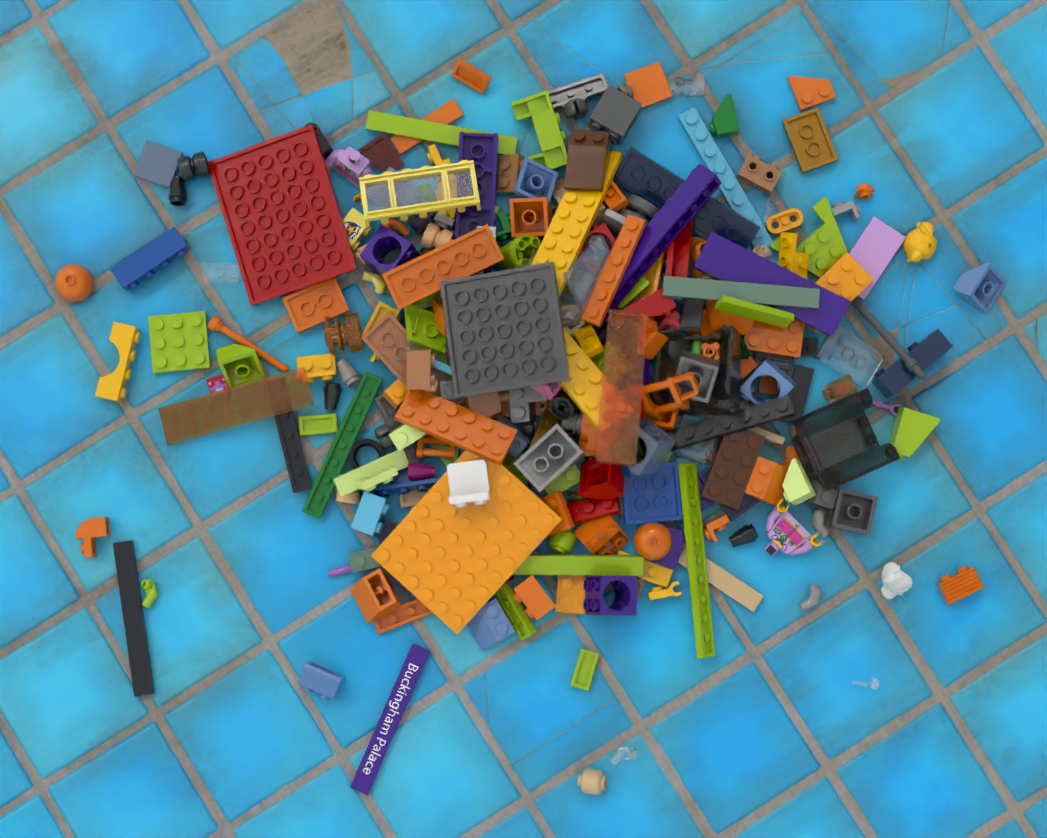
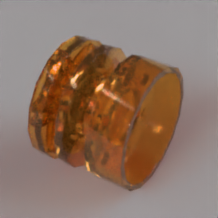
M358 312L345 313L343 323H341L338 315H334L335 324H332L330 316L325 317L324 336L331 356L337 355L336 347H339L340 354L343 355L345 345H348L351 353L364 351V342L361 339L363 336Z

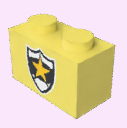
M352 207L343 221L352 250L356 252V249L361 245L360 241L363 236L367 237L373 227H371L372 222L370 221V227L367 228L364 215Z

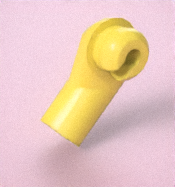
M364 271L363 280L373 282L376 287L375 292L383 294L387 288L383 277L380 274Z

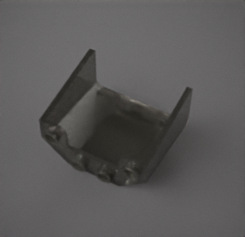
M722 325V327L718 328L717 333H711L707 336L692 334L689 337H684L675 328L659 330L661 334L668 337V340L657 352L654 383L665 381L667 378L675 376L682 350L692 352L694 341L702 342V344L717 342L720 345L719 370L709 402L705 403L688 398L690 407L677 410H685V414L690 416L719 415L730 413L731 408L737 409L741 407L740 333L734 326ZM669 388L654 391L653 393L654 398L661 405L675 402Z
M868 388L795 419L796 435L792 438L795 451L807 477L812 481L817 480L820 482L822 488L827 491L900 459L896 448L890 443L880 446L864 412V410L871 408L873 405V398Z

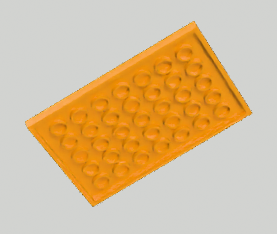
M466 450L454 463L474 460L486 461L491 496L489 500H486V504L474 505L473 501L466 502L467 506L455 507V504L449 505V496L451 495L448 473L446 471L371 555L372 558L456 634L466 626L562 519L503 464L498 465Z

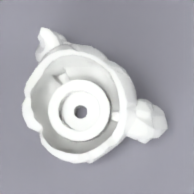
M889 562L883 567L881 574L883 587L881 592L886 599H893L896 595L901 596L903 592L908 591L912 587L911 577L901 571L899 565Z

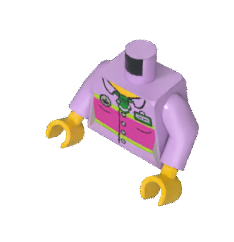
M350 146L346 150H334L325 161L328 173H330V168H332V170L359 189V178L367 174H373L371 162ZM365 187L366 193L371 187ZM360 192L359 194H357V195L354 196L353 201L356 202V201L359 200V198H360V199H361L360 206H361V205H362V197H361V192Z
M781 498L767 518L765 527L767 534L765 536L771 542L764 548V551L771 557L779 550L784 555L794 556L806 553L815 546H820L824 542V539L822 541L816 540L820 533L817 532L811 536L787 512L790 503L787 506L781 505L783 498Z

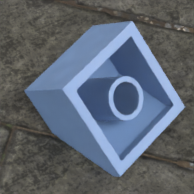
M496 598L486 603L467 623L482 651L515 632Z
M309 661L303 666L298 684L302 685L301 689L310 693L314 690L320 693L319 697L330 701V698H336L345 676Z

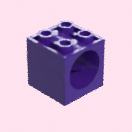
M381 224L359 256L370 269L382 276V274L421 255L411 242ZM401 249V254L395 262L383 264L385 256L390 251Z
M586 575L583 584L585 590L583 602L585 614H637V576ZM608 583L612 585L615 591L614 602L609 608L603 599V592Z

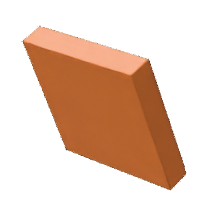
M660 62L624 74L625 81L632 88V98L642 104L641 109L673 97Z

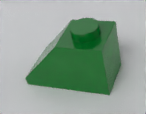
M731 94L726 95L711 120L712 123H709L710 132L715 135V139L737 135L740 130Z

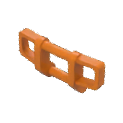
M688 372L646 386L642 384L623 389L620 395L624 399L628 397L627 395L638 393L640 400H644V410L646 413L655 417L663 412L679 408H689L688 398L697 395L700 386L694 373ZM690 380L693 390L683 394L678 382ZM669 388L675 402L659 406L652 402L649 395L650 392Z

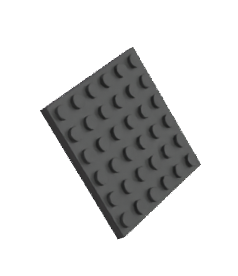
M554 262L440 281L455 398L570 381Z

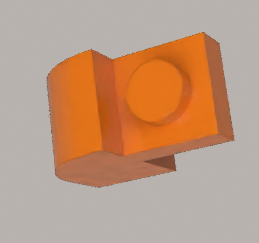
M109 517L90 518L82 522L78 527L75 539H83L81 552L85 558L97 557L95 538L111 537Z

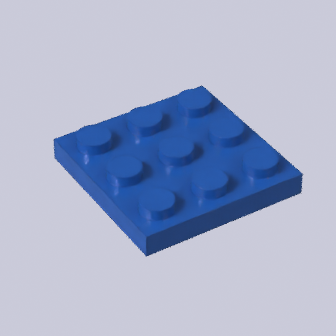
M678 462L662 463L657 472L640 476L631 473L628 466L620 467L625 478L624 494L622 496L625 525L683 520Z

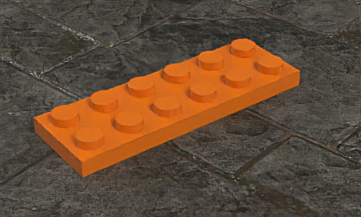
M488 224L402 264L382 274L398 310H401L440 291V281L472 276L503 261L504 257Z
M409 390L395 415L396 421L498 465H502L518 434V430L425 390Z

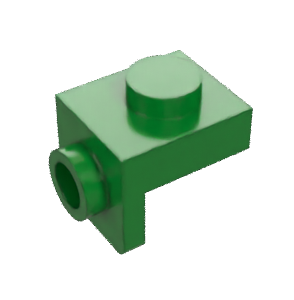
M505 210L497 212L503 231L496 233V241L500 240V242L511 238L510 214L506 215Z

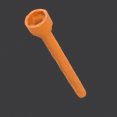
M214 315L207 326L208 329L213 332L220 331L240 345L255 349L257 356L282 372H288L289 367L226 327L220 317Z

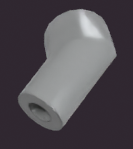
M811 585L809 587V598L799 603L803 612L819 603L822 590L818 585Z

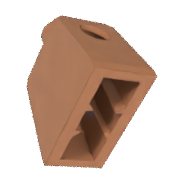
M508 391L464 397L467 409L486 417L501 412L500 404L510 401Z

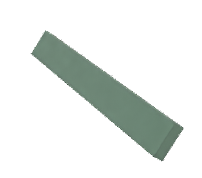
M664 276L662 296L718 301L723 295L761 305L818 309L820 289Z

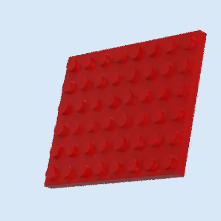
M312 124L207 162L251 306H256L358 270L321 147Z

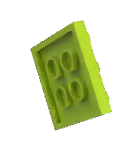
M206 311L148 316L152 371L154 374L211 368Z

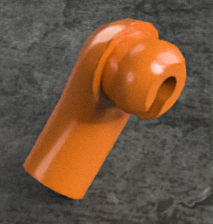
M389 218L388 224H382L388 229H395L402 237H405L410 231L399 220Z

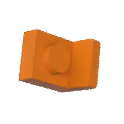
M723 515L704 525L705 530L703 532L708 541H718L713 530L716 529L718 532L727 527L726 523L730 522L727 515Z

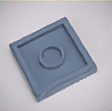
M147 140L134 176L171 189L173 177H175L179 167L177 159L181 158L183 153Z

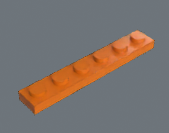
M627 215L581 319L584 322L601 327L645 229L646 220Z

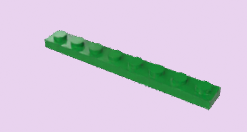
M366 371L364 372L302 512L318 519L321 518L335 487L333 479L338 477L343 470L350 449L356 441L383 381L382 378Z

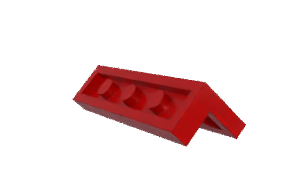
M693 218L668 246L665 276L689 278Z

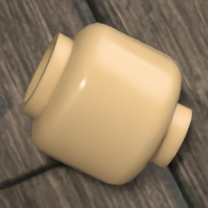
M586 768L578 776V786H581V790L585 794L600 795L607 788V776L604 775L602 770Z

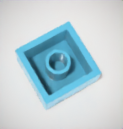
M364 491L351 528L376 537L383 527L381 522L383 516H387L390 510L389 500Z

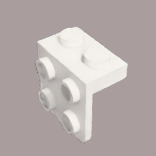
M474 460L447 465L451 495L449 496V505L455 504V507L467 506L466 502L473 501L474 505L486 504V500L491 498L486 461Z

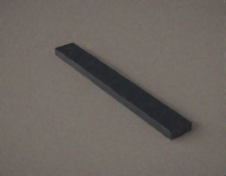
M133 540L113 543L134 697L154 694L155 690Z

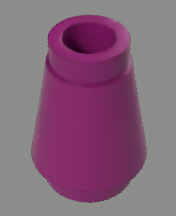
M415 461L408 463L407 478L412 480L435 478V466Z

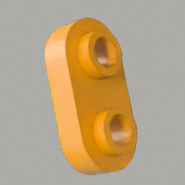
M791 208L772 215L766 222V229L770 234L778 235L781 232L797 228L803 222V214L799 209ZM791 216L796 218L795 222L790 221ZM772 223H777L778 228H773Z

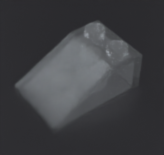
M838 327L834 336L829 337L826 335L813 359L862 388L867 389L885 356L846 329Z

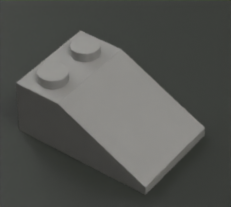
M556 424L515 461L514 465L541 492L570 469L585 454L562 428Z

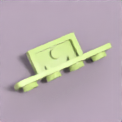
M403 449L400 451L396 450L338 476L333 481L340 496H345L358 489L368 492L375 489L378 483L383 482L385 484L394 480L393 477L398 475L397 471L408 467L409 462Z

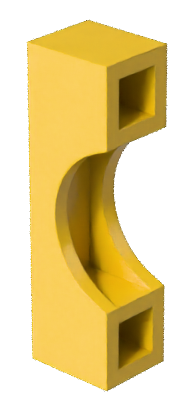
M113 322L109 341L119 351V364L111 374L99 377L95 393L96 397L122 403V399H125L127 394L126 382L130 380L132 374L130 369L131 362H134L136 358L135 346L141 338L139 328Z

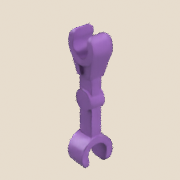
M860 393L856 394L854 398L855 402L871 404L874 407L889 410L890 415L894 417L898 415L894 413V407L902 408L900 404L889 406L880 401H874Z

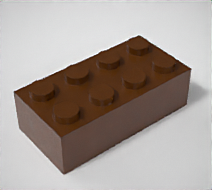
M749 430L723 436L700 497L730 509L738 510L765 437Z

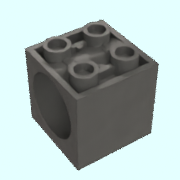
M608 85L589 117L588 127L591 128L590 131H609L612 144L616 145L618 143L621 145L639 116L642 104Z

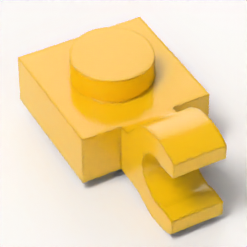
M672 582L667 589H662V586L651 588V592L647 593L648 600L680 596L681 592L675 593L673 591V587L680 583Z

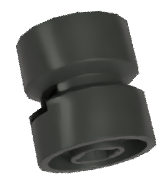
M204 151L193 154L192 158L185 156L177 159L184 182L195 180L196 176L203 178L211 175Z
M563 388L551 400L549 406L551 413L559 419L570 418L577 407Z

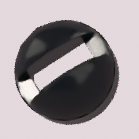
M523 422L520 427L522 434L533 437L535 422Z

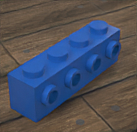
M173 227L110 270L123 289L132 291L140 286L139 283L143 280H149L156 275L155 272L159 269L169 267L174 259L184 257L190 248L178 230Z

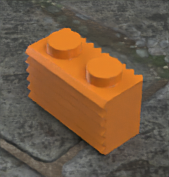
M965 565L958 568L956 574L951 576L949 573L939 578L940 582L936 583L946 605H950L984 588L974 567Z

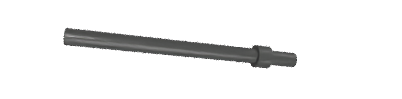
M854 298L851 304L899 355L909 371H913L920 380L926 379L927 374L919 367L916 359L911 358L857 298Z

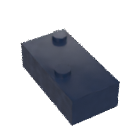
M937 329L919 343L914 342L907 348V354L911 358H915L919 363V367L924 371L953 346L941 331ZM900 358L886 370L882 368L875 373L874 376L876 378L872 383L887 399L895 395L917 375L913 371H909L905 366V362Z

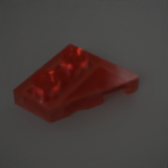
M382 133L357 150L371 162V165L383 172L389 167L397 171L405 166L385 133Z

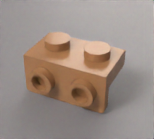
M520 154L499 155L497 193H514L524 156Z

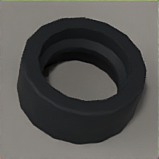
M372 439L357 441L349 452L351 467L353 469L360 467L356 460V454L361 447L371 446L375 448L379 458L386 455L383 447Z

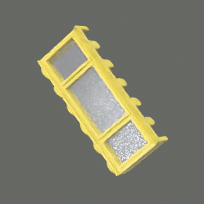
M461 160L453 164L442 163L439 166H422L420 169L413 170L407 168L400 172L387 171L380 175L367 174L359 178L364 220L367 228L370 227V221L381 220L382 224H388L389 218L400 217L401 221H407L408 215L419 214L420 218H426L427 212L438 211L439 215L442 216L446 215V209L457 208L458 212L462 213L466 211V206L473 205L477 206V211L481 210L474 161Z

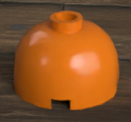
M65 265L55 276L54 283L57 292L69 302L84 301L90 297L94 290L93 275L82 265Z
M657 522L645 523L635 532L633 538L634 547L637 553L645 559L659 560L670 551L672 536L663 524Z

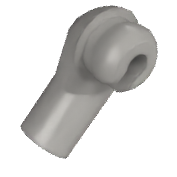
M819 508L813 513L812 526L824 538L830 531L824 525L826 511L823 508Z

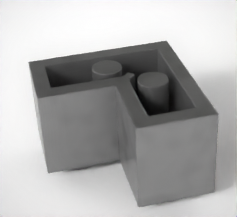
M531 387L509 390L511 423L536 421L535 402L551 400H547Z

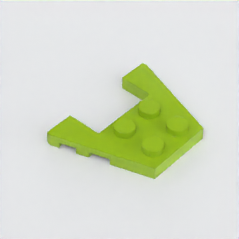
M823 197L811 207L823 224L796 247V253H809L807 271L816 277L823 275L847 253L846 246L826 197ZM780 236L769 245L771 249L779 252Z
M419 301L405 307L407 342L423 349H432V352L443 356L448 350L447 337L443 336L436 328L434 313L418 307Z

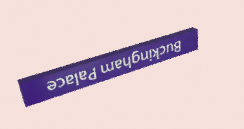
M412 643L350 788L366 795L369 794L430 650Z

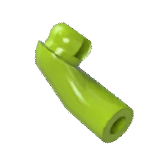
M145 579L141 583L142 588L146 592L142 605L150 609L158 596V590L153 580Z

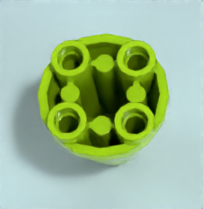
M526 234L513 239L499 248L504 260L495 265L505 269L531 266L540 247V239Z

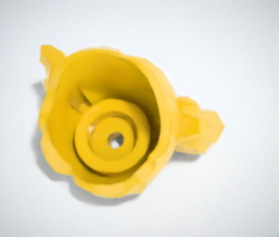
M919 221L916 224V229L907 234L903 242V249L907 254L908 262L914 263L920 260H928L935 253L937 239L933 236L934 229L931 223H921Z

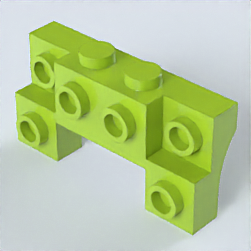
M548 90L511 102L516 122L529 118L532 119L542 153L529 156L528 158L552 170L566 166L567 152L564 146L566 137L564 131L559 129L560 117L558 112L554 113Z

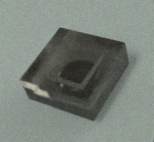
M813 337L803 338L800 357L816 358L819 339Z

